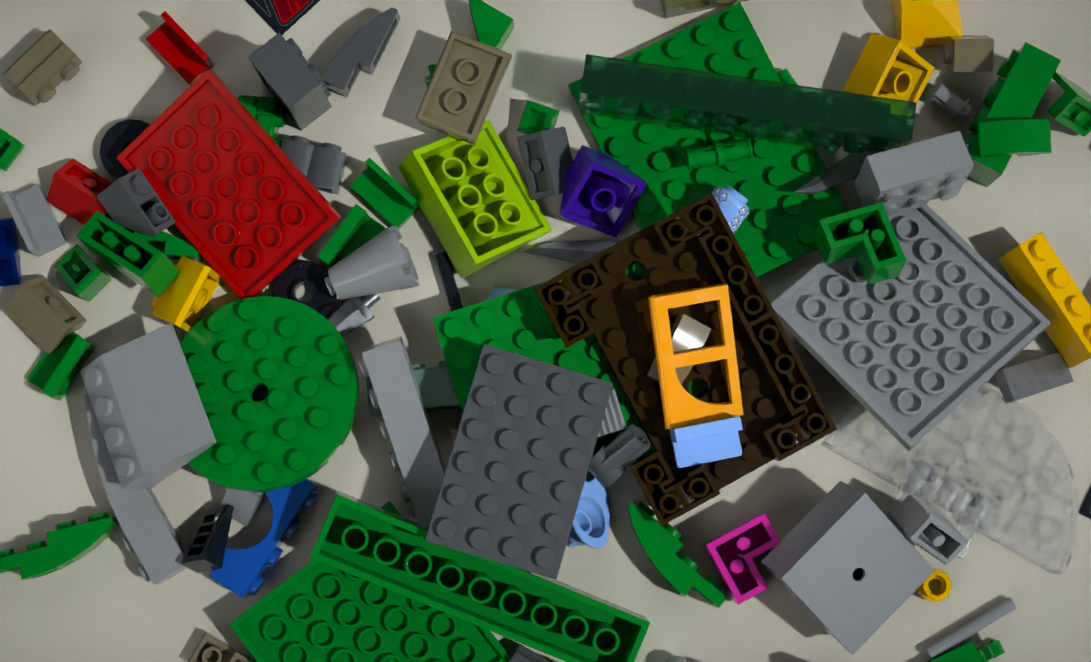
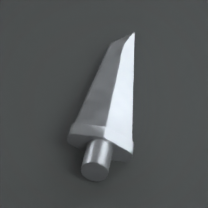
M864 143L793 193L817 194L857 179L866 156L887 151L890 148L887 144H882L872 149L867 143Z
M621 240L542 242L523 252L581 263Z
M378 294L365 295L361 299L359 297L348 298L328 321L344 338L375 317L369 309L381 298Z

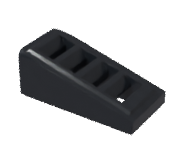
M224 505L205 509L183 556V566L197 573L222 569L233 506Z

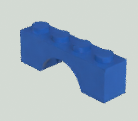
M307 478L291 487L264 492L273 510V521L268 534L253 547L247 549L227 548L224 554L222 569L213 570L209 577L242 598H247L250 593L255 595L265 581L262 574L267 566L273 567L282 555L283 550L279 547L286 537L291 539L298 530L301 522L297 519L304 508L309 511L316 502L319 494L315 491L319 485Z

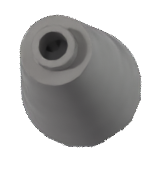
M396 225L386 228L328 269L329 276L325 277V283L332 296L337 294L339 299H347L419 286L417 281L419 278L408 248L403 243H399V239L403 237Z

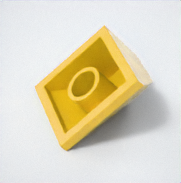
M892 0L897 38L909 48L916 49L948 44V36H963L957 0Z

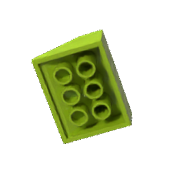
M490 120L485 121L476 145L448 136L413 150L398 167L461 279L490 266L552 231L537 202L531 200L525 181Z

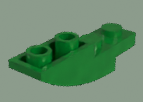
M640 501L638 505L631 502L627 506V511L632 528L643 551L655 569L681 596L685 597L690 589L693 588L715 607L719 608L727 599L721 593L725 587L710 575L707 579H704L696 572L699 566L685 554L681 558L675 555L683 546V543L678 540L681 534L668 523L663 527L653 519L655 516L653 510Z
M104 512L88 516V523L76 525L75 520L55 524L56 530L46 533L49 546L46 545V541L26 545L27 551L14 554L13 549L0 551V573L20 569L22 580H31L53 573L76 562L98 547L119 526V522L116 517H108V513Z

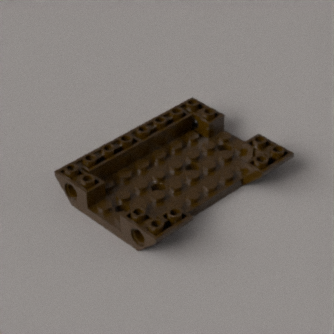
M712 193L673 212L534 288L566 348L592 334L594 335L654 448L629 467L661 526L720 494L719 489L772 460L781 461L837 430ZM632 261L639 262L644 268L643 277L638 281L631 280L626 274V268ZM726 283L728 284L744 414L740 416L743 430H738L742 455L678 468L675 462L670 431L665 429L659 382L647 376L656 356L648 297ZM717 300L668 309L669 320L673 324L679 314H685L711 328L703 347L722 344ZM724 359L693 365L682 383L683 388L690 394L688 389L690 382L695 378H700L706 384V391L702 396L695 398L713 403L729 402Z

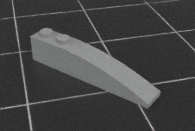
M86 394L84 398L94 456L106 495L125 534L121 536V539L130 553L135 552L141 563L138 564V569L147 582L151 580L153 584H161L187 568L182 565L186 548L152 489L121 488L89 395Z

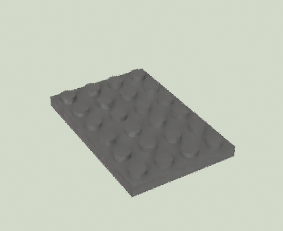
M483 344L424 541L557 579L613 383Z

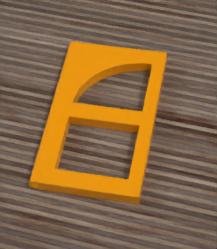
M722 283L648 297L665 429L671 430L744 415L728 284ZM717 300L722 344L673 353L668 309ZM724 359L729 402L713 403L697 399L683 388L677 377L675 368Z

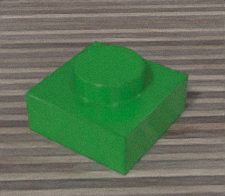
M527 100L517 131L531 134L555 128L560 111Z

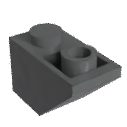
M140 168L117 179L96 196L115 223L153 237L176 223Z

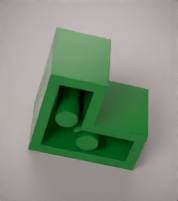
M882 202L824 218L818 222L814 239L825 265L856 256L868 285L900 275L906 258Z

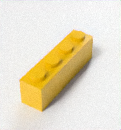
M1041 231L998 259L1020 293L1051 322L1045 331L1069 368H1072L1091 358V306Z

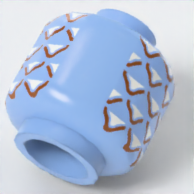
M729 185L726 188L716 187L712 194L734 233L749 214V208L746 205L748 199Z

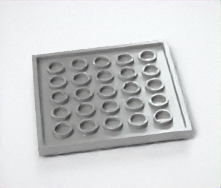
M927 204L917 209H910V207L898 209L895 214L888 216L906 258V262L898 277L868 285L856 256L825 265L822 260L771 303L781 324L908 451L912 450L990 380L997 371L1001 370L1039 336L1051 323Z

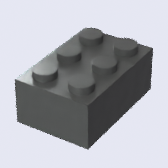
M278 33L249 55L248 58L264 85L278 99L281 106L285 108V111L297 126L303 130L332 107L328 100L331 93L327 89V85L323 81L324 78L312 63L307 64V60L302 55L303 52L292 38L286 41Z

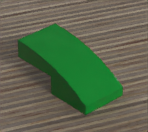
M1017 119L978 123L980 156L982 158L1013 154L1020 157L1052 153L1049 119Z
M134 230V235L150 245L165 246L164 254L169 259L180 260L181 256L197 262H203V256L190 244L178 237L163 231L152 237Z

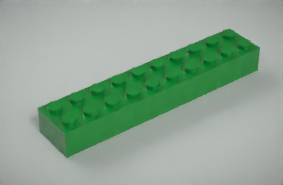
M337 490L310 558L566 662L635 661L650 625L649 620L645 616L553 578L424 541L428 527Z

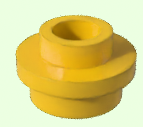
M934 569L935 571L918 587V591L925 600L940 602L950 594L951 580L944 571ZM932 579H936L939 583V588L935 592H932L928 587V583Z

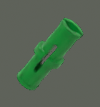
M749 137L723 143L718 140L713 141L712 145L684 150L688 170L715 164L717 167L724 166L726 162L753 158L752 144Z

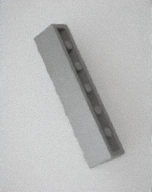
M400 336L364 348L361 352L363 357L359 358L358 361L364 378L370 377L373 389L369 390L374 409L380 408L384 419L379 421L382 435L385 441L391 440L394 452H390L392 465L395 472L401 470L404 483L400 484L403 498L406 503L411 501L415 512L410 515L411 521L429 527L446 469L403 338Z

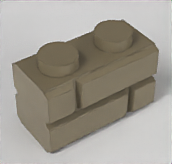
M49 29L3 74L37 106L40 102L46 103L51 100L56 94L55 88L63 80L69 81L75 77L80 70L79 65L82 61Z

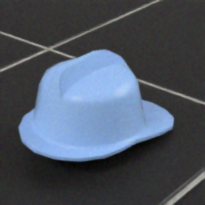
M593 475L586 476L567 541V546L569 547L588 545L598 549L604 547L608 541L611 499L608 489L604 488Z

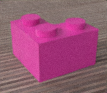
M762 513L703 546L735 604L739 605L768 589L752 558L778 545L781 541L766 514Z

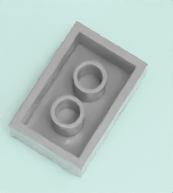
M959 130L866 156L855 181V186L864 207L882 202L887 216H891L898 209L905 207L917 209L926 205L930 200L940 198V200L945 201L954 198L959 194L974 164Z

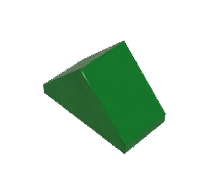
M468 0L478 41L501 50L514 29L513 19L481 0Z
M78 244L54 265V268L78 296L89 302L112 280Z

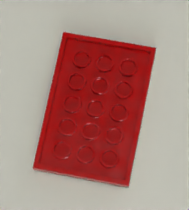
M207 70L116 157L129 173L140 168L175 219V225L240 299L256 297L342 218L213 70Z

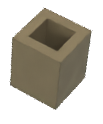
M987 35L948 36V44H945L943 47V62L953 72H992L994 39Z

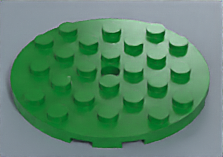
M260 296L240 299L206 315L180 342L217 441L188 462L203 477L228 489L249 491L250 493L277 491L298 484L317 473L329 462L328 459L334 454L340 444L343 445L354 423L353 417L356 403L359 400L358 371L354 357L343 336L316 310L303 303L281 297ZM257 385L267 386V397L259 402L252 399L253 391L257 388Z

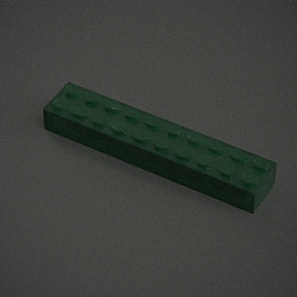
M586 54L579 109H585V113L593 116H604L606 112L618 114L617 117L619 119L635 121L637 117L650 119L649 122L655 125L665 126L669 125V122L681 123L683 128L689 130H701V127L714 128L715 133L732 135L735 131L747 133L746 136L751 139L763 140L766 139V136L779 138V142L784 144H798V141L810 142L812 147L818 149H830L831 146L844 147V152L861 154L863 150L880 153L909 145L912 141L917 102Z

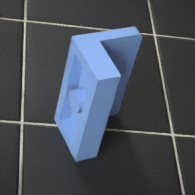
M740 416L669 430L676 466L683 468L741 456L742 449L738 430L743 429Z

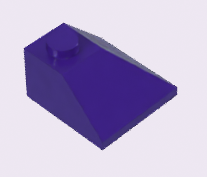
M582 145L567 172L559 214L563 218L617 238L647 183L611 156Z

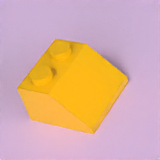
M871 33L843 91L859 103L906 125L935 67L901 40Z
M181 256L179 262H173V265L179 271L178 275L159 297L155 295L151 307L154 308L151 314L188 333L200 321L222 278L212 268Z

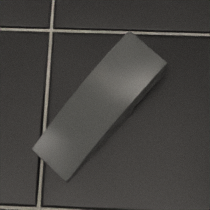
M392 7L373 18L341 47L322 75L327 89L347 98L361 70L373 75L400 21L397 9Z

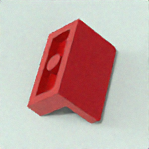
M164 11L160 16L165 22L148 36L146 40L191 86L207 70H211L215 65L195 41Z
M73 158L54 173L47 201L85 225L96 211L108 218L109 214L96 196L112 183Z

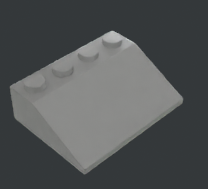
M173 324L164 325L100 355L80 371L122 489H151L217 442Z

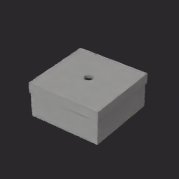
M839 481L761 561L820 626L852 655L935 571L865 492L858 488L854 489L842 481Z

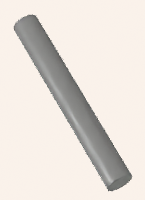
M1008 597L925 647L927 655L930 659L935 658L1016 609V606L1012 599Z

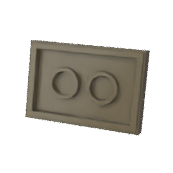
M451 31L415 116V122L476 145L512 54Z

